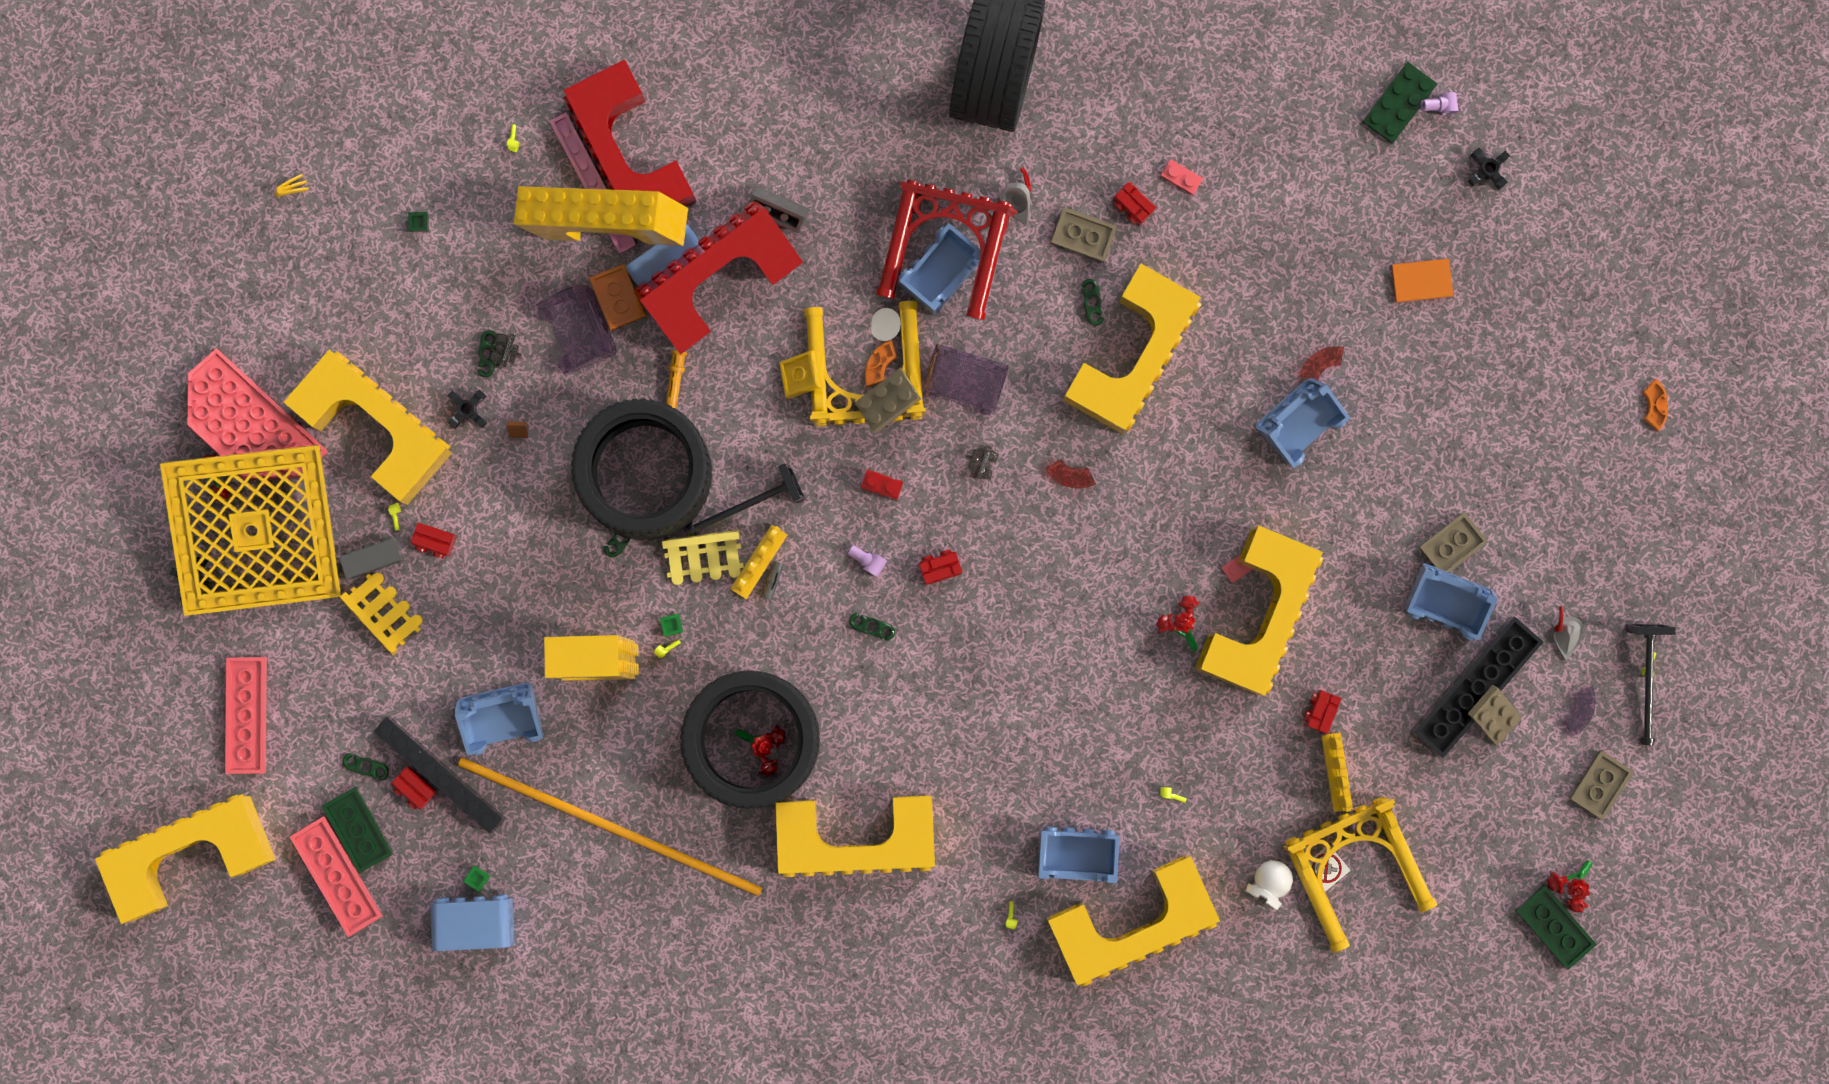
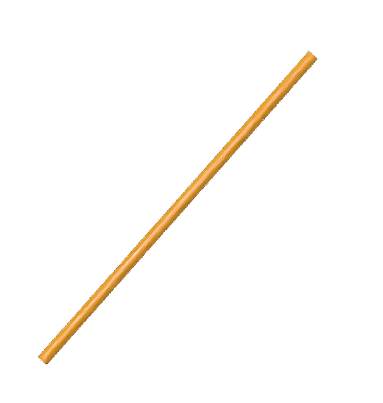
M461 757L458 763L459 767L758 897L761 893L762 887L468 759Z

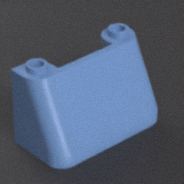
M687 224L684 246L655 245L629 263L625 269L637 286L644 282L647 283L656 272L665 270L669 262L674 259H680L685 250L696 247L699 239Z
M1309 378L1257 423L1256 428L1286 463L1295 468L1303 463L1305 454L1302 451L1329 427L1337 429L1343 427L1346 421L1350 419V416L1326 384L1314 378Z
M522 683L466 696L459 699L456 703L455 718L467 756L482 754L487 744L522 736L529 742H536L543 738V730L531 683Z

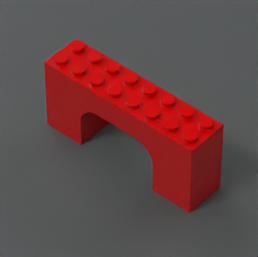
M625 59L563 90L566 94L563 99L570 112L574 111L571 115L578 128H583L580 132L587 146L591 144L588 148L595 162L600 161L597 166L604 179L608 177L609 180L606 183L610 190L658 191L685 207L697 202L677 160L648 174L636 173L626 164L612 136V125L619 115L646 101Z
M757 201L748 203L744 207V211L740 214L732 215L728 219V223L724 226L719 225L716 227L712 235L700 239L696 247L685 250L680 259L672 260L667 264L665 270L656 272L652 275V279L649 282H644L636 288L635 296L680 355L711 332L693 306L692 296L694 290L700 283L728 262L737 257L750 258L763 277L772 285L803 263L765 207Z

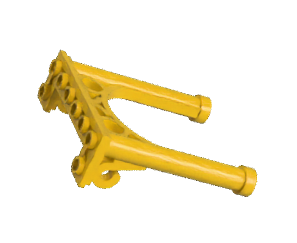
M918 301L899 302L903 347L902 369L921 400L893 420L894 422L903 421V417H910L911 420H921L922 416H926V408L923 406L918 341L916 312L918 310ZM805 308L804 317L807 324L808 351L812 350L815 352L821 388L811 391V424H815L816 427L827 426V423L834 422V425H845L846 421H853V424L865 423V418L861 411L847 412L852 406L851 399H854L856 402L864 395L853 394L839 388L827 373L822 317L823 308ZM826 382L835 391L828 397V399L826 394ZM842 395L848 400V405L843 409H835L831 405L832 399Z
M1383 796L1376 798L1372 801V805L1368 807L1365 804L1355 808V813L1350 815L1348 812L1338 816V820L1333 823L1330 820L1320 824V829L1316 831L1313 828L1302 833L1303 837L1289 838L1285 841L1286 844L1282 846L1283 850H1286L1292 860L1328 938L1332 953L1339 952L1349 947L1350 944L1324 891L1322 876L1329 858L1338 849L1349 843L1373 841L1386 847L1393 854L1419 912L1428 911L1438 905L1427 888L1400 830L1397 819L1391 810L1394 807V799L1383 798ZM1369 820H1373L1376 823V830L1371 836L1365 835L1361 831L1362 824ZM1357 822L1356 832L1359 836H1355V833L1349 834L1343 828ZM1381 828H1383L1389 843L1377 837L1381 832ZM1335 832L1336 838L1331 843L1333 846L1330 848L1328 842L1321 840V838ZM1319 843L1323 844L1326 849L1322 858H1313L1310 854V849ZM1309 860L1319 863L1316 875Z

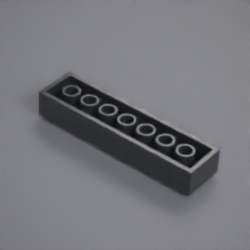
M1515 616L1509 617L1409 733L1438 758H1444L1474 723L1468 715L1469 711L1492 685L1502 691L1544 641Z

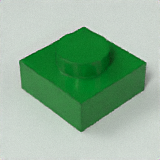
M679 614L660 618L664 637L683 633Z
M474 865L463 882L477 892H480L491 875Z

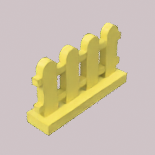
M733 530L663 539V549H668V553H664L665 558H669L671 571L667 572V577H671L675 585H680L683 582L684 575H691L693 582H700L703 577L702 573L710 572V577L713 580H718L722 575V570H729L731 577H738L741 572L740 568H744V564L739 563L738 555L741 543L737 544L736 540L740 539V531ZM725 541V545L718 546L717 542ZM706 543V548H699L698 544ZM687 546V550L680 551L679 547ZM726 550L728 565H720L719 551ZM701 553H707L709 567L701 568ZM688 555L690 569L682 570L681 556Z

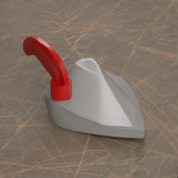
M1022 167L1020 171L1023 173L1025 185L1023 183H1012L1006 186L1001 191L999 199L1013 205V208L1018 211L1017 215L1014 214V218L1027 225L1031 202V183L1025 168Z
M1559 606V618L1553 623L1551 631L1560 654L1567 661L1581 641L1584 627L1581 620L1577 618L1563 617V607Z

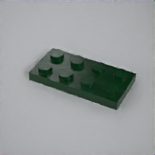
M1407 62L1362 122L1393 144L1419 110L1420 102L1428 98L1438 83Z
M354 787L322 805L325 814L358 874L394 854L358 787Z
M1546 885L1540 887L1515 909L1518 915L1566 970H1569L1597 945Z

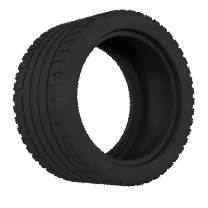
M973 0L952 88L949 108L950 118L966 120V122L977 123L983 126L987 125L988 127L999 128L1008 132L1015 131L1033 66L1046 0Z
M636 398L623 400V402L614 403L615 405L612 406L609 405L605 410L599 411L598 415H594L591 421H588L587 426L582 429L581 435L578 436L577 443L574 445L571 475L579 500L599 523L622 537H629L634 540H653L677 533L678 530L685 528L687 524L689 525L692 522L693 518L697 517L710 493L712 465L705 442L689 418L687 419L679 410L663 402H656L652 399L646 400L644 398L638 400ZM652 426L668 431L682 442L688 456V477L680 495L666 508L648 515H631L610 506L600 491L597 477L600 457L609 442L620 433L634 427Z
M752 670L738 671L715 679V681L710 682L694 697L683 718L680 748L688 773L691 774L693 781L700 789H703L704 793L728 806L754 809L778 803L793 794L804 784L818 758L820 730L812 706L794 685L770 673ZM747 691L764 692L780 700L791 712L798 730V749L790 768L775 782L756 788L738 786L724 779L711 765L705 749V730L713 711L727 698Z

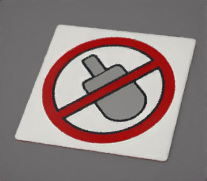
M1326 849L1321 850L1313 858H1322ZM1336 852L1329 858L1323 870L1322 884L1324 891H1327L1350 872V869ZM1309 860L1316 875L1319 863Z

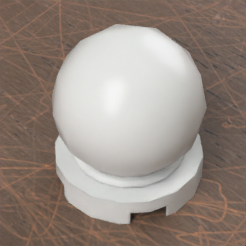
M1267 861L1257 868L1254 875L1255 884L1251 885L1248 883L1245 891L1255 898L1263 897L1266 899L1265 904L1278 910L1282 905L1279 902V898L1285 896L1291 890L1293 882L1292 872L1283 862Z

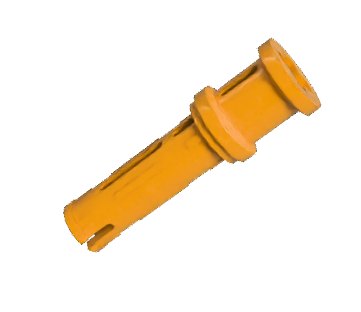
M671 350V365L668 366L670 378L665 404L677 409L682 374L685 372L684 361L688 353L683 352L680 355L677 350Z

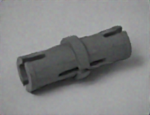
M773 560L769 575L765 578L767 581L761 597L773 600L777 584L779 585L781 582L779 579L785 564Z

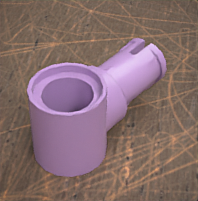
M1449 92L1439 95L1436 99L1422 100L1420 108L1422 111L1436 110L1441 112L1442 115H1446V113L1456 114L1459 112L1457 95L1455 92Z
M854 545L848 552L850 557L861 563L865 571L870 572L875 577L879 576L887 563V560L874 552L867 554Z

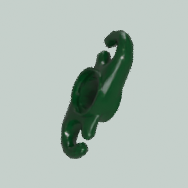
M1086 279L1081 284L1083 288L1089 283L1093 285L1092 291L1086 289L1082 291L1084 294L1086 318L1091 325L1097 326L1104 320L1103 317H1100L1097 321L1091 318L1094 313L1102 315L1099 287L1095 280ZM1088 298H1096L1098 305L1096 307L1088 306Z
M487 330L481 335L478 351L480 358L478 366L481 368L484 365H488L489 371L484 373L481 369H478L477 372L480 376L486 378L493 374L497 356V341L493 340L490 343L486 341L487 335H492L494 339L498 338V335L493 330ZM485 349L493 351L491 358H483L482 353Z
M614 533L608 545H615L617 550L611 553L609 546H605V554L611 558L619 556L631 539L628 537L626 542H619L617 534Z
M853 613L849 618V624L854 630L878 636L882 639L884 638L883 630L888 628L890 635L885 637L886 641L891 640L895 635V629L891 624L861 615V624L855 625L854 619L859 616V613ZM874 621L877 623L878 628L875 632L867 630L866 625L868 622Z
M348 753L343 757L342 763L347 770L377 778L376 770L382 768L384 774L379 777L381 781L385 780L389 775L388 767L381 762L354 755L355 763L349 765L347 760L353 756L352 753ZM364 761H368L371 765V769L368 772L361 770V763Z

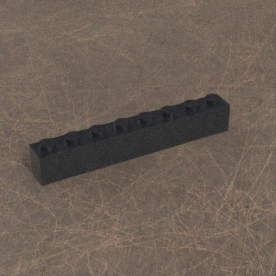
M386 717L373 731L488 833H493L506 819L393 718Z

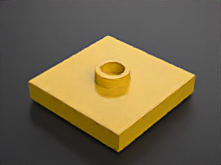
M810 350L779 362L785 398L790 399L821 388L814 351Z

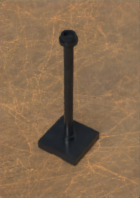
M784 463L778 466L784 479L782 481L783 484L696 524L690 522L686 526L688 534L696 536L698 535L697 531L784 491L790 492L794 502L801 503L806 499L791 465Z
M1626 624V632L1644 635V638H1646L1644 737H1641L1640 741H1642V745H1654L1655 738H1652L1654 638L1657 635H1676V627L1663 624Z

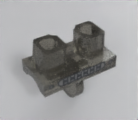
M498 333L495 335L493 344L502 346L500 352L492 350L488 360L496 364V368H506L507 362L514 364L515 358L521 359L522 354L517 352L519 346L513 345L516 335L511 333L507 335Z
M980 445L979 451L973 450L972 456L966 455L965 459L970 461L968 468L972 469L970 478L979 480L991 479L993 470L985 468L987 461L996 463L999 456L997 452L992 450L991 446Z

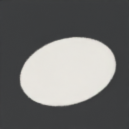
M883 308L873 315L871 333L876 339L888 341L898 334L901 322L896 311L890 308Z

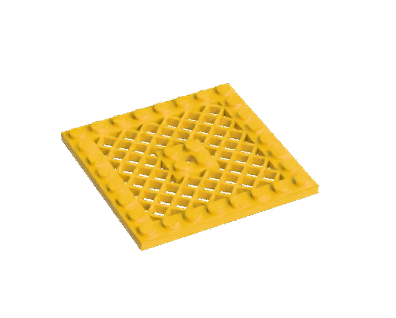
M320 444L160 463L184 616L335 598L342 595ZM281 469H289L285 475L277 471ZM292 470L301 476L296 484L287 478ZM270 471L265 478L257 472ZM272 472L281 478L276 486L267 480ZM250 473L245 480L238 476V474ZM231 475L226 482L218 478ZM252 475L262 481L257 488H254L247 482ZM233 477L242 483L237 491L228 485ZM203 478H210L206 484H203L198 480ZM303 479L305 491L298 486ZM190 480V482H189V483L187 484V486L185 487V482H184V481ZM212 480L222 485L217 493L207 487ZM283 481L293 487L288 494L279 489ZM193 482L202 488L198 495L188 490ZM264 483L273 489L268 497L259 491ZM243 486L253 491L248 499L239 493ZM224 488L233 494L229 501H226L219 495ZM295 489L304 495L299 503L289 497ZM204 490L213 496L208 504L199 498ZM275 491L284 497L279 505L270 499ZM186 494L194 499L189 506ZM255 494L265 500L260 507H257L250 501ZM235 497L245 502L240 510L230 504ZM306 498L308 510L301 505ZM215 499H218L225 505L220 512L210 506ZM286 500L295 506L291 513H288L281 507ZM196 501L205 507L201 514L191 509ZM267 502L276 508L271 516L269 508L262 509ZM246 505H249L251 508L254 509L251 511H242L246 507ZM227 507L234 511V513H229V519L222 514ZM298 508L307 514L302 521L292 516ZM207 509L216 515L212 522L202 517ZM277 511L287 516L282 524L273 518ZM189 513L197 518L192 525ZM308 517L310 518L311 529L304 524ZM218 518L228 524L223 531L213 525ZM289 519L298 525L293 532L284 526ZM199 520L208 526L204 533L194 528ZM271 522L279 527L274 534ZM250 525L255 526L257 534L249 535L246 528ZM230 526L232 538L225 533ZM300 527L310 533L305 540L295 535ZM210 528L219 534L215 541L205 536ZM280 530L289 535L285 543L276 537ZM192 532L200 537L195 544ZM311 536L313 538L314 548L310 546L308 543H306ZM221 537L231 543L226 550L216 544ZM292 538L301 544L296 551L287 545ZM202 539L211 545L206 552L197 547ZM274 541L282 546L277 553L269 549L275 547ZM232 546H234V552H241L237 558L228 552ZM303 546L312 552L307 559L298 553ZM213 547L222 553L218 560L208 555ZM261 549L257 556L249 551ZM283 549L293 554L288 561L278 556ZM195 551L202 555L198 563ZM264 551L273 557L268 564L259 558ZM244 553L254 559L249 566L240 561ZM314 555L317 567L309 562ZM224 556L233 561L229 569L219 563ZM294 557L303 562L299 570L290 564ZM205 558L214 564L209 571L200 565ZM275 559L284 565L279 572L270 566ZM255 562L265 567L260 574L251 569ZM236 564L245 570L240 577L231 571ZM306 565L315 571L310 578L301 572ZM216 566L225 572L221 579L211 573ZM286 568L296 573L291 580L282 575ZM198 570H200L201 572H203V573L205 574V576H204V578L201 580V582H200V577H199V571H198ZM266 570L276 575L271 583L262 577ZM247 572L256 578L251 585L242 579ZM318 573V579L312 580ZM227 575L237 580L232 587L223 582ZM297 576H300L302 579L305 580L293 582ZM207 577L217 583L212 590L203 584ZM278 578L285 582L281 584H274ZM258 580L265 584V586L254 587ZM238 583H241L243 586L246 587L234 589L238 585ZM219 585L226 589L224 591H215Z

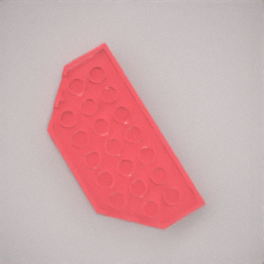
M217 348L188 373L187 426L218 456L320 444ZM320 444L321 458H323L328 451ZM281 469L277 471L285 475L289 469ZM292 470L287 478L300 479L301 476ZM263 471L257 473L265 478L270 471ZM272 472V474L269 476L268 479H281V478H279L277 475H275V474ZM250 473L239 475L243 479H246ZM252 475L250 479H258V478L255 477L254 475Z

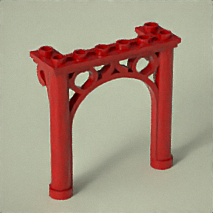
M908 179L907 183L900 182L901 190L903 191L880 286L877 287L876 295L894 299L907 243L912 232L928 220L950 218L967 225L979 241L981 256L966 316L985 321V308L1003 235L1007 232L1009 217L1014 218V214L1017 215L1018 211L1009 202L998 200V203L990 202L991 198L984 196L976 199L972 198L973 194L961 192V195L954 194L955 190L943 188V191L931 184H925V187H923L917 181ZM936 199L951 202L947 208L940 209L941 212H938L939 203ZM924 200L932 201L934 204L933 211L924 215L919 209L920 203ZM959 204L975 207L968 212L967 219L964 218L965 214L960 211ZM977 212L984 213L987 217L986 223L976 227L972 222V216ZM917 213L920 218L910 225L912 215ZM990 226L987 240L985 243V240L980 231L985 230Z

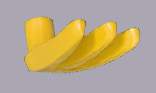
M300 174L276 187L274 195L279 198L282 195L307 191L308 187L292 189L305 184L307 181L289 185L303 176V174Z

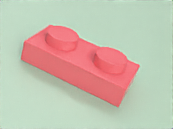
M1171 159L1161 174L1162 178L1191 195H1194L1203 180L1202 177Z
M1240 555L1221 567L1231 583H1234L1253 570L1237 563Z

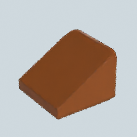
M507 422L509 437L528 438L529 425L526 422Z

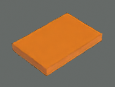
M1449 259L1391 265L1396 303L1453 297Z
M625 264L589 277L610 331L646 317L640 301L634 294L635 289L625 269Z

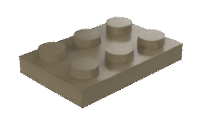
M1064 207L1051 244L1104 263L1117 226Z
M899 368L855 403L872 431L877 433L921 400L903 369Z
M1463 512L1418 548L1434 567L1450 573L1487 544L1488 540L1469 516Z
M1494 685L1488 689L1468 713L1487 738L1496 746L1504 740L1506 735L1522 718L1499 688Z
M1599 750L1569 799L1600 820H1604L1634 771L1602 750Z

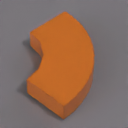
M892 339L878 346L870 356L865 368L866 387L881 383L884 380L886 367L891 361L897 359Z
M1655 378L1642 392L1648 404L1647 414L1643 420L1655 431L1659 432L1668 416V398L1662 384Z

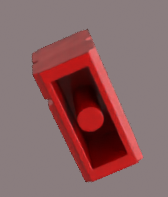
M1130 181L1113 197L1114 207L1120 212L1124 211L1128 215L1127 219L1133 225L1138 224L1140 226L1157 208Z
M867 469L861 489L898 501L904 483L903 481L894 480L892 477Z
M418 522L411 544L415 545V550L426 553V550L433 551V556L444 559V556L450 557L457 535Z
M951 549L940 552V556L933 558L932 555L921 558L922 562L919 563L925 585L962 574L956 551L951 552Z
M1318 690L1317 693L1313 692L1310 703H1312L1310 711L1307 710L1303 717V721H1305L1304 726L1328 734L1342 698L1323 690Z
M410 766L405 767L391 783L394 786L393 791L400 797L404 795L408 799L407 804L414 810L417 808L419 810L423 809L438 793Z

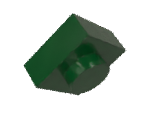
M408 212V231L410 233L429 232V213Z

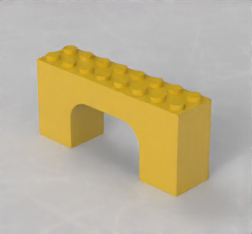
M518 186L514 225L546 240L580 241L581 232L627 235L649 245L684 246L688 208L658 191Z
M1140 264L1119 303L1148 320L1151 326V338L1132 372L1123 378H1111L1083 363L1063 401L1121 434L1124 431L1129 432L1135 422V419H1133L1134 414L1138 416L1145 404L1142 402L1143 398L1147 399L1154 389V386L1151 384L1153 381L1157 382L1164 371L1161 369L1162 365L1166 366L1173 355L1170 352L1171 349L1175 350L1183 338L1180 336V333L1186 332L1192 322L1189 319L1190 316L1194 317L1200 308L1201 303H1199L1201 297L1147 266Z
M328 350L286 398L284 403L309 425L319 431L323 430L341 408L352 404L363 408L383 425L393 438L392 452L371 477L397 500L408 505L452 454L449 450L451 446L439 437L437 439L434 438L436 433L425 425L420 426L421 421L410 412L406 414L407 409L396 400L392 402L391 399L393 397L382 388L377 389L378 384L366 375L363 377L364 372L352 363L347 364L350 360L337 350L335 353Z
M1262 526L1252 527L1237 563L1266 575L1273 584V598L1259 633L1251 643L1244 645L1217 633H1210L1207 636L1195 670L1258 696H1265L1266 693L1269 694L1273 686L1271 682L1273 675L1276 676L1280 669L1279 660L1286 654L1287 647L1285 645L1287 640H1291L1294 634L1295 621L1298 622L1301 617L1302 611H1300L1302 603L1305 604L1308 599V588L1315 582L1316 575L1314 573L1316 568H1320L1323 562V557H1321L1323 552Z
M619 635L544 637L545 678L562 679V681L636 679V675H639V664L635 663V656H639V646L635 644L634 640Z
M243 794L232 796L227 799V803L219 802L209 806L210 810L206 809L192 813V818L178 819L172 822L173 826L165 825L154 830L155 833H146L136 837L137 841L133 840L119 844V849L114 848L101 852V856L95 858V861L120 923L124 924L135 921L167 907V901L157 878L159 864L165 857L204 840L217 846L230 878L243 875L275 861L276 858L251 797L244 796Z
M932 795L893 797V833L885 842L869 845L833 846L825 843L820 838L817 830L816 800L776 803L778 874H783V877H795V873H802V876H814L815 872H822V875H834V871H841V875L853 874L854 870H861V874L873 873V870L880 869V873H891L892 869H900V872H911V868H919V871H931V867H935Z
M1186 854L1152 870L1164 897L1163 912L1156 920L1119 937L1104 938L1098 935L1082 902L1046 918L1077 986H1087L1092 983L1091 979L1096 977L1102 979L1110 975L1109 971L1117 969V971L1128 967L1127 963L1135 961V963L1142 961L1146 958L1145 955L1149 953L1157 954L1163 951V947L1166 945L1175 946L1181 943V939L1184 937L1192 938L1199 934V930H1210L1217 926L1216 923L1220 921L1191 856Z

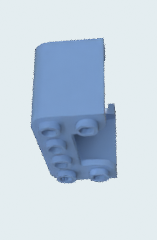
M950 223L946 227L943 225L937 231L936 242L933 245L930 243L924 250L925 255L921 259L917 258L912 264V268L909 270L905 269L899 276V286L933 315L939 312L979 265L981 250Z
M1423 563L1404 606L1406 611L1409 612V616L1416 619L1424 617L1432 622L1438 620L1443 622V626L1450 629L1456 627L1463 633L1462 636L1473 641L1474 639L1480 640L1498 597L1493 590Z
M1044 826V830H1040L1037 877L1043 879L1053 877L1054 879L1100 882L1102 880L1108 883H1117L1120 836L1116 835L1113 830H1102V833H1094V829H1083V832H1075V828L1063 827V831H1057L1056 827Z
M507 894L493 896L491 900H485V896L473 897V901H465V898H453L454 902L449 901V897L434 899V902L430 903L432 951L505 948L515 944L513 898H508Z

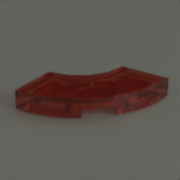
M1328 347L1316 352L1305 362L1299 377L1319 380L1321 373L1325 369L1332 366H1341L1344 347Z
M1061 459L1044 468L1054 481L1069 488L1083 489L1096 485L1088 467L1074 469L1067 466Z

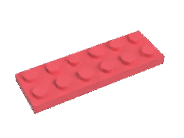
M267 657L226 658L225 774L266 773Z
M325 816L290 836L291 841L348 937L383 917Z

